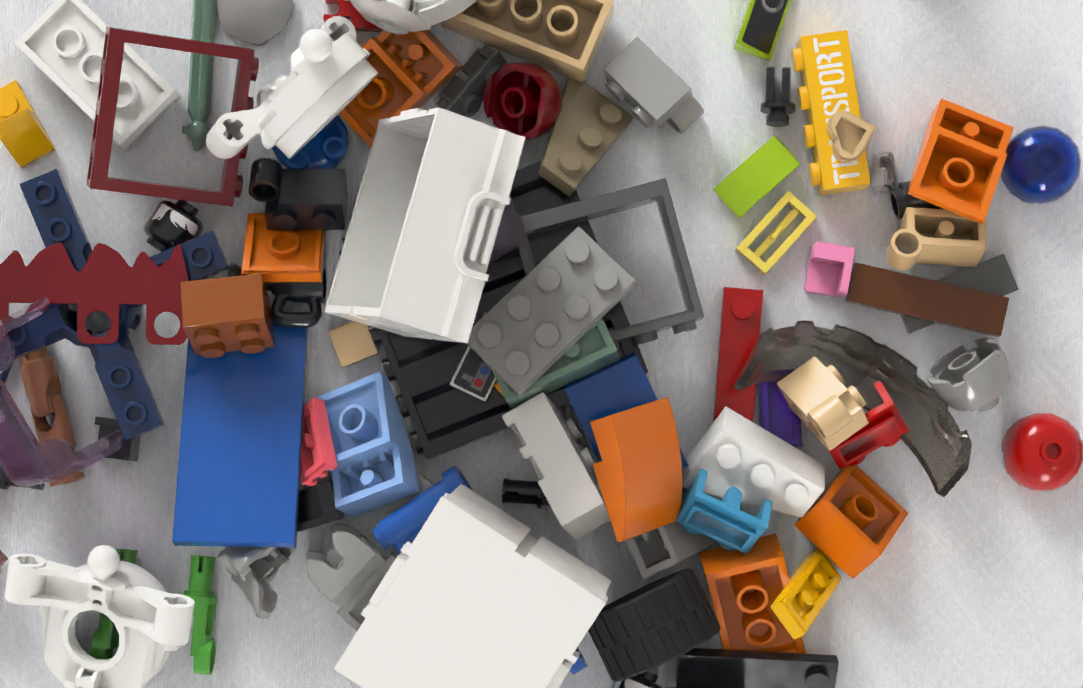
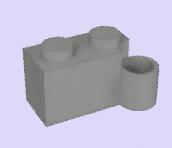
M638 37L603 68L607 79L605 84L607 90L620 102L625 98L634 107L631 110L632 114L646 128L652 123L659 128L667 121L673 129L682 134L704 113L701 105L693 97L691 88Z

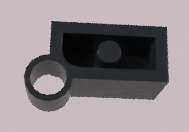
M260 158L252 163L248 192L254 200L266 202L265 221L267 230H345L348 203L345 169H282L280 163L270 158Z

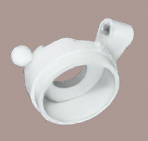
M333 16L320 29H312L304 33L301 37L300 47L291 55L292 72L288 76L280 75L272 84L260 88L256 98L258 108L225 113L220 116L206 137L209 151L218 158L229 159L237 155L257 135L262 138V145L267 150L276 145L289 159L301 150L378 75V72L366 60L370 53L356 42L357 33L352 22L345 17ZM226 132H229L233 136L231 140H228L224 136Z
M109 545L95 547L90 552L87 563L78 568L45 560L40 556L32 554H15L8 561L4 597L13 604L39 606L44 640L43 658L51 672L63 683L62 688H140L160 672L171 651H177L180 649V646L186 645L189 642L195 605L194 600L185 595L167 593L162 584L151 573L135 564L120 561V555L116 549ZM92 610L103 613L115 624L119 633V647L113 658L107 660L96 659L88 655L80 646L75 635V624L78 616L83 611Z

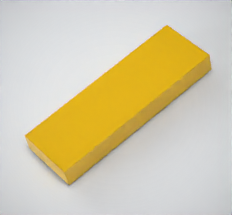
M819 548L807 554L771 605V609L794 640L806 634L842 579L831 561Z

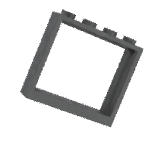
M666 178L511 219L512 229L526 277L536 267L528 236L654 202L657 203L686 311L609 331L617 350L620 349L618 342L634 338L635 345L659 339L657 332L670 328L673 329L674 335L697 329L696 321L704 318Z

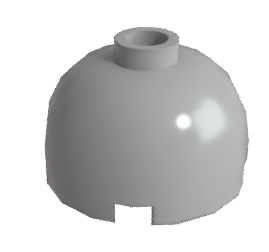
M993 338L974 340L978 347L966 351L963 345L959 346L932 366L930 372L933 378L927 377V380L942 402L958 411L978 410L979 412L988 411L999 403V397L1004 393L1010 380L1009 363L1000 344Z

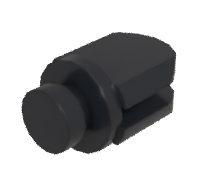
M767 67L766 102L761 103L760 111L769 114L766 116V125L772 127L788 126L790 117L788 114L796 111V105L790 102L791 67H782L781 101H775V67Z

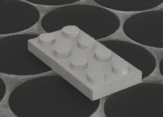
M578 226L472 327L469 341L466 344L520 397L586 334L596 322L635 287L636 281Z

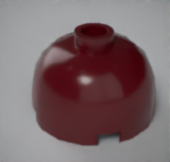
M508 63L501 66L502 69L497 74L490 76L483 95L486 117H492L493 123L497 128L526 137L525 141L533 140L548 133L555 124L562 109V93L558 82L546 69L536 64Z

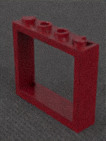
M106 26L87 186L90 189L233 207L234 197L239 198L242 192L243 176L238 174L239 160L246 158L248 144L234 157L224 159L220 191L108 177L124 45L126 42L238 59L231 112L253 109L254 100L253 97L248 96L250 81H256L259 69V59L254 57V50L245 47ZM228 132L227 139L231 140L233 136Z

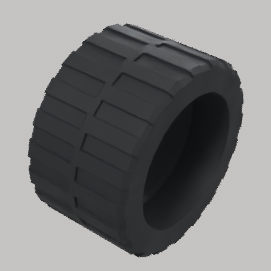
M687 568L658 579L605 605L588 632L611 680L617 682L647 672L687 653L718 634L721 627L693 569Z

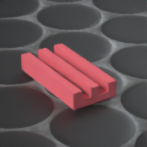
M315 397L304 405L300 476L302 484L314 486L318 483L317 477L323 479L327 476V469L333 471L338 467L325 401Z

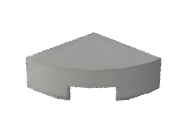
M892 152L875 154L872 160L871 188L879 192H886L895 188Z

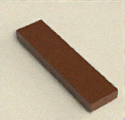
M855 262L845 302L1000 337L1009 298Z

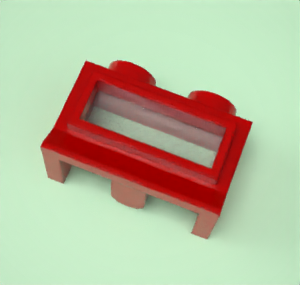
M881 381L873 385L884 403L865 413L869 422L866 426L829 451L839 470L847 465L855 466L860 464L867 454L881 446L889 447L896 444L900 440L901 435L909 432Z

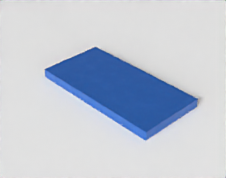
M273 321L275 347H267L264 351L254 354L243 353L241 350L230 351L216 358L196 355L188 339L172 539L175 546L296 547L308 328H283L276 325Z

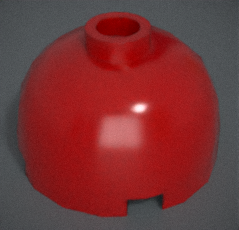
M1034 413L1018 419L1007 430L1002 442L1003 459L1006 464L1004 466L1007 473L1017 484L1030 490L1052 491L1068 484L1078 474L1083 463V442L1079 432L1069 421L1051 413Z

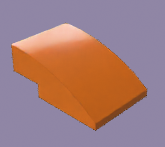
M383 30L377 37H371L362 46V48H365L370 53L366 60L378 72V75L339 115L371 148L380 119L399 116L401 111L415 108L420 109L463 65L430 30L408 32L405 35Z
M941 98L932 111L912 172L908 194L982 224L985 221L1007 157L1005 152L1014 127Z
M662 398L591 421L590 424L602 461L592 465L617 542L675 522L681 510L683 480L679 438L669 398Z

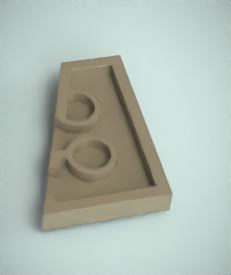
M568 77L562 97V109L548 139L538 174L570 197L626 130L633 116L586 82L582 83Z

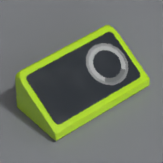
M750 0L733 49L770 62L791 0Z

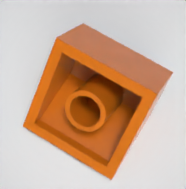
M847 465L825 486L823 493L802 518L799 517L794 526L824 552L836 566L853 579L881 556L908 515V512L857 465Z

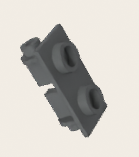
M485 45L482 49L477 48L475 53L461 68L462 72L470 78L465 82L455 75L443 91L438 94L440 99L436 103L437 106L468 118L474 116L484 101L483 94L488 79L492 74H497L502 69L501 66L508 64L499 50H493L488 45Z

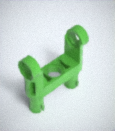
M115 548L120 555V561L136 563L138 550ZM191 555L188 591L184 590V594H180L190 597L195 602L190 656H194L193 670L195 674L211 675L216 656V641L213 639L217 597H215V593H212L216 557ZM100 613L99 626L94 631L91 640L90 656L96 659L107 660L112 658L113 649L118 648L119 633L109 617Z

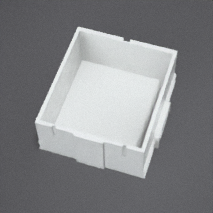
M440 107L429 110L415 108L401 111L399 116L380 119L324 312L404 337L468 343L485 281H488L489 278L486 271L504 207L510 204L511 198H509L526 137Z
M460 484L451 494L445 493L440 498L413 543L407 542L400 550L402 553L396 557L371 597L370 603L363 609L361 615L365 617V620L334 670L362 688H559L573 663L575 664L580 655L576 651L577 647L606 604L608 597L605 594L612 581L545 537L541 536L539 540L528 534L531 528L463 484Z

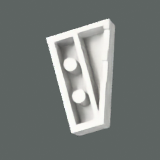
M544 392L502 415L507 427H510L519 436L523 444L520 451L525 460L530 459L540 480L538 484L559 523L574 540L610 521L592 465L597 463L588 447L582 448L579 439L584 437L572 416L566 419Z
M726 406L687 456L686 461L689 466L682 469V487L684 488L689 487L702 468L708 471L703 493L723 497L729 487H736L742 492V503L760 507L766 498L773 502L771 510L801 518L825 490L824 464Z

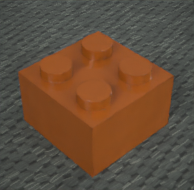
M261 273L180 282L183 328L196 355L216 358L230 351L241 350L243 353L254 354L264 351L267 347H275L273 319L271 318L272 306Z

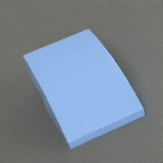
M382 371L315 397L325 401L338 466L333 471L328 470L332 473L336 509L353 518L420 492L406 427L385 373Z

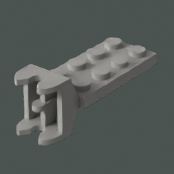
M338 523L331 526L334 548L330 549L327 555L324 552L309 550L307 553L306 569L313 585L331 602L341 607L337 614L353 629L358 631L365 620V617L361 615L363 609L370 603L371 597L395 561L396 556L390 553L385 558L374 544L358 530L349 525Z

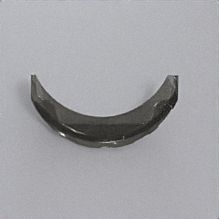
M797 321L794 326L776 330L769 328L761 333L733 388L742 391L755 384L780 381L815 356L825 367L833 365L845 381L844 386L846 388L852 385L857 389L866 403L862 408L867 411L884 403L873 385L879 381L882 382L909 432L901 435L900 439L917 457L938 495L945 497L966 473L969 467L972 442L967 430L960 431L957 423L948 411V405L916 375L918 367L885 344L877 343L870 336L836 324L832 329L815 327L813 321Z

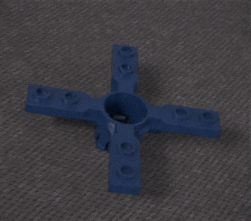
M53 169L20 183L19 185L45 248L61 242L75 270L81 271L93 250L61 172L58 169ZM213 231L179 244L182 248L189 281L207 279L230 269ZM174 247L153 255L150 259L160 267L167 259L171 258ZM46 303L8 317V336L0 343V366L58 341L67 339L77 346L90 349L96 363L95 369L125 440L129 441L165 425L128 337L130 333L128 332L129 328L136 330L140 324L141 316L136 314V310L139 311V307L143 305L122 304L119 316V336L112 344H84L80 342L77 338V312L70 309L69 304ZM110 328L92 336H104L109 332ZM86 329L87 332H88L90 335H92V330H91V329Z

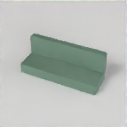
M601 318L520 397L494 371L493 374L507 404L512 410L541 392H544L546 395L620 360V357L603 318Z

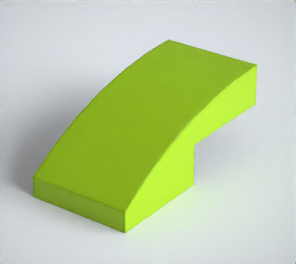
M774 135L713 190L738 218H741L800 166L801 163L780 139Z

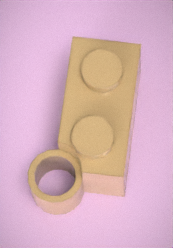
M907 207L899 224L898 231L892 236L886 250V260L890 266L898 270H908L915 263L977 267L987 248L986 218L980 224L946 209ZM896 246H898V248H900V249H904L905 252H906V254L900 252V251L896 248Z
M815 356L776 383L789 408L829 451L869 423L862 410L866 403L857 389L852 385L846 388L844 386L845 381L833 365L825 367Z

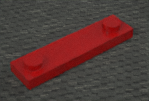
M723 288L713 422L725 406L753 422L763 290Z

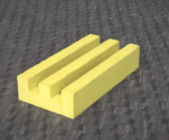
M787 191L735 250L740 255L742 254L746 257L749 263L755 265L759 269L758 271L765 275L817 216L791 192ZM787 203L794 208L762 244L752 252L748 246ZM799 213L802 214L805 219L766 262L762 261L759 257Z

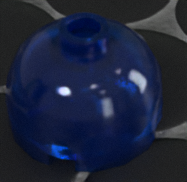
M1044 125L1027 128L1010 139L1005 152L1007 157L1001 173L1002 181L1013 196L1025 203L1043 204L1054 202L1068 193L1080 176L1082 160L1079 148L1070 135L1058 128Z

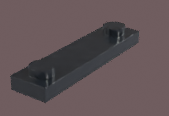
M694 648L678 656L675 683L676 688H835L839 662L837 655Z

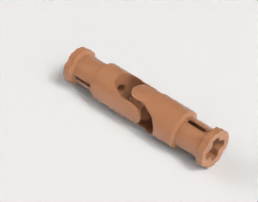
M44 347L21 357L23 364L19 368L26 395L30 401L31 414L41 453L47 456L51 471L50 487H55L82 480L85 476L84 472L78 469L74 448L77 445L66 403L62 397L54 358L49 357L47 347ZM45 416H55L53 428L49 425Z

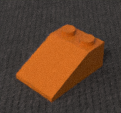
M776 533L759 537L747 554L737 549L729 551L723 547L699 552L713 611L721 627L719 635L724 650L806 654L802 636L794 640L771 609V605L789 581L784 554Z

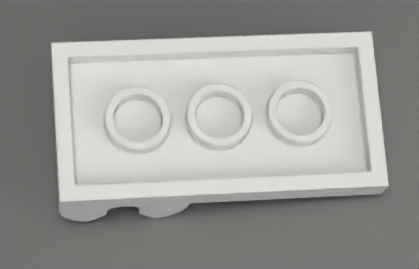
M56 0L14 44L94 121L105 32L108 25L82 0ZM126 42L122 60L113 140L127 152L132 147L130 144L173 100L177 102L181 96Z

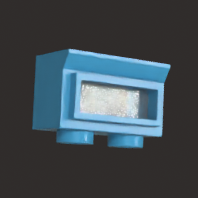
M701 468L682 496L681 510L676 522L681 523L683 528L689 533H702L717 540L719 545L726 550L734 551L737 549L747 554L760 535L768 529L773 502L765 498L760 505L759 512L754 517L740 510L742 492L736 487H729L723 495L722 501L703 493L708 471Z

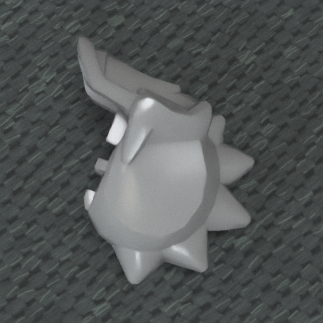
M225 547L219 553L218 561L226 566L228 572L232 575L231 580L243 590L258 618L266 619L274 610L278 595L269 583L274 580L279 568L284 563L287 565L290 562L289 557L294 553L296 547Z

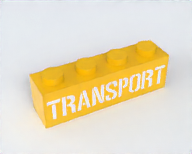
M844 30L801 36L796 44V49L791 51L794 72H800L802 87L797 88L799 109L806 110L808 125H803V139L805 147L812 148L814 163H809L808 167L811 186H817L819 196L865 190L871 184L866 149L852 163L839 162L832 153L834 141L829 138L826 132L827 121L838 111H847L861 118L848 32Z

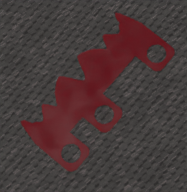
M61 242L41 250L28 266H25L20 253L17 250H13L0 264V343L8 336L9 303L78 304L77 338L84 344H112L118 339L120 304L147 305L146 338L149 343L154 345L183 344L187 340V335L183 328L180 282L189 281L182 248L179 244L174 247L171 258L167 259L160 267L150 259L146 252H141L137 256L133 267H130L119 252L106 244L98 243L94 247L84 268L79 272L73 267L67 251ZM95 311L106 313L111 320L109 332L101 337L90 335L85 327L86 318ZM171 312L179 318L180 328L176 335L164 338L156 333L154 322L159 314Z

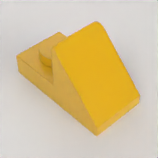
M15 80L0 88V140L18 165L24 168L56 149L21 85Z

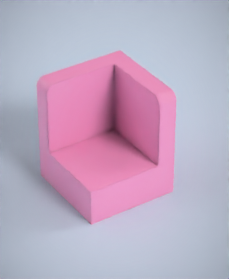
M816 241L810 249L804 290L809 293L837 298L846 296L855 248Z

